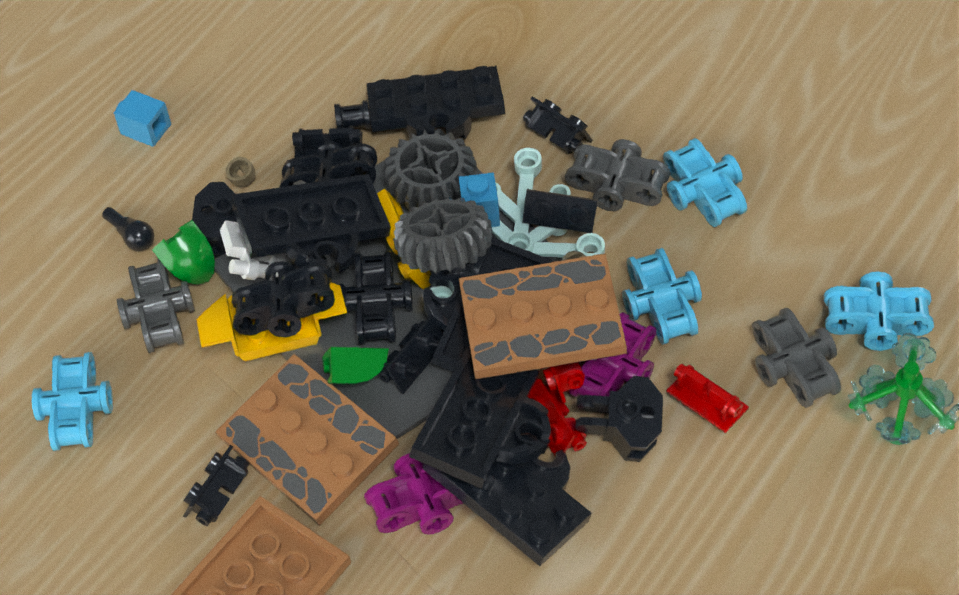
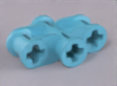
M696 138L690 140L687 146L675 152L669 150L663 154L664 164L668 166L671 177L675 179L667 183V192L671 202L678 210L686 209L688 203L694 201L707 222L713 227L721 225L723 219L735 213L741 215L747 211L745 197L735 185L742 182V171L732 155L727 154L721 158L720 162L715 163L703 144Z
M663 248L656 249L655 254L642 258H627L628 273L632 284L636 288V291L633 292L630 289L622 291L623 303L630 317L629 319L635 321L638 320L640 315L648 313L653 327L657 330L656 336L662 345L669 343V339L687 333L691 336L698 334L697 319L688 302L689 300L699 302L702 299L700 284L694 271H687L685 276L676 278Z
M885 272L865 274L859 281L860 287L836 286L824 293V303L828 306V317L825 320L826 329L830 333L837 335L865 334L864 345L871 350L883 351L891 349L898 342L897 335L922 336L928 334L934 328V321L929 315L928 305L931 303V293L921 287L892 288V277Z
M86 352L82 357L62 358L61 355L54 356L52 360V390L43 391L41 388H34L32 391V409L36 421L44 420L45 416H50L48 435L53 451L60 450L62 446L83 444L84 447H92L93 411L103 410L104 414H109L113 411V395L110 382L102 381L100 385L95 386L96 364L92 352Z

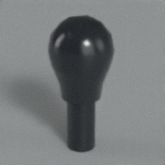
M107 207L103 211L102 217L116 227L117 232L122 236L125 244L130 249L144 251L153 244L154 230L148 223L124 217L112 207Z

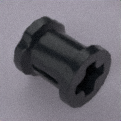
M362 100L361 104L348 106L334 104L337 128L354 126V128L365 127L366 130L371 129L368 100Z

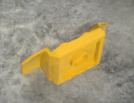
M331 282L330 289L334 292L335 296L334 305L326 311L300 318L302 324L300 331L290 337H277L269 332V329L255 335L238 333L233 327V317L236 314V308L232 304V295L227 299L225 293L196 319L201 347L231 341L235 355L237 357L240 356L244 361H249L315 345L322 335L318 320L347 313L341 287Z

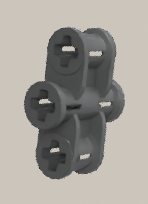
M620 139L613 143L611 151L585 144L576 147L573 155L575 161L572 167L567 169L565 180L575 189L593 192V199L597 200V206L601 209L618 211L622 208L624 199L646 206L658 205L663 196L661 191L663 183L668 181L671 172L667 165L658 160L642 158L641 148L633 141Z
M159 259L157 263L135 268L134 265L129 266L128 270L136 298L128 300L123 298L117 299L124 329H129L131 324L140 322L148 353L154 352L157 347L175 342L178 345L184 344L176 312L183 310L195 311L187 280L182 281L181 286L171 288L167 268Z
M789 308L781 309L779 315L766 321L757 320L752 323L754 337L767 355L761 354L755 358V365L759 376L768 387L776 385L777 380L784 377L798 402L805 408L812 406L814 400L829 393L832 395L840 393V379L835 369L826 360H831L837 356V348L831 334L825 328L820 327L816 329L814 335L808 337L795 314Z

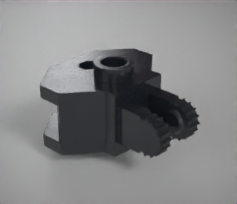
M210 182L195 196L192 220L208 240L214 258H218L226 253L220 233L225 220L237 222L231 205L232 195L235 193L225 182Z
M633 376L618 392L610 391L608 396L581 395L577 398V408L582 411L604 413V418H577L576 430L581 433L603 435V441H611L625 461L641 462L656 446L657 438L662 433L663 395L649 377Z

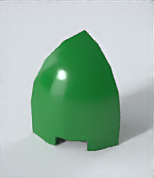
M193 220L179 227V231L175 236L168 240L163 239L152 249L161 263L175 277L182 281L187 280L188 283L199 285L209 282L214 274L215 259L212 248L205 235Z
M330 347L322 356L323 370L325 373H330L328 384H355L369 381L383 369V364L387 362L389 348Z

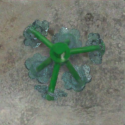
M905 333L900 336L899 342L892 345L891 351L896 355L895 362L902 368L896 373V377L891 371L885 372L880 365H872L868 368L867 375H863L859 379V383L863 387L861 393L855 381L851 382L854 392L848 394L850 400L849 408L854 409L857 416L864 413L867 421H871L872 418L866 404H876L879 408H885L888 406L889 401L896 400L898 396L901 398L897 417L884 418L883 422H878L875 427L877 431L881 432L880 436L892 444H908L911 440H918L921 437V432L913 428L911 422L904 421L909 399L915 404L914 411L918 417L927 418L932 414L938 418L928 429L927 433L929 435L937 429L942 434L948 429L953 430L954 424L959 420V417L955 414L959 410V403L944 413V408L950 406L954 401V395L947 389V383L943 379H938L934 382L930 378H923L919 370L925 368L926 363L935 361L937 356L935 349L930 347V340L926 337L917 338L912 333Z

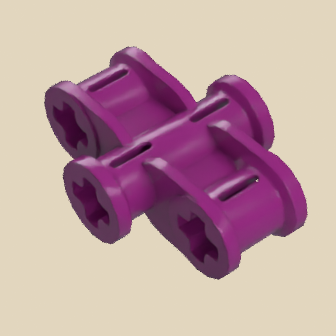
M620 313L627 354L585 361V364L581 367L585 374L584 383L579 389H570V395L574 397L581 395L608 396L610 391L618 392L624 382H628L633 376L650 378L654 369V362L650 360L643 362L641 359L646 355L654 342L656 328L651 325L648 327L630 320L628 314Z
M410 453L399 458L393 466L394 472L398 477L372 486L365 493L364 499L369 506L373 507L377 516L376 526L382 533L397 531L421 520L419 527L424 534L439 533L453 522L454 517L448 509L464 503L422 469L424 463L409 457Z

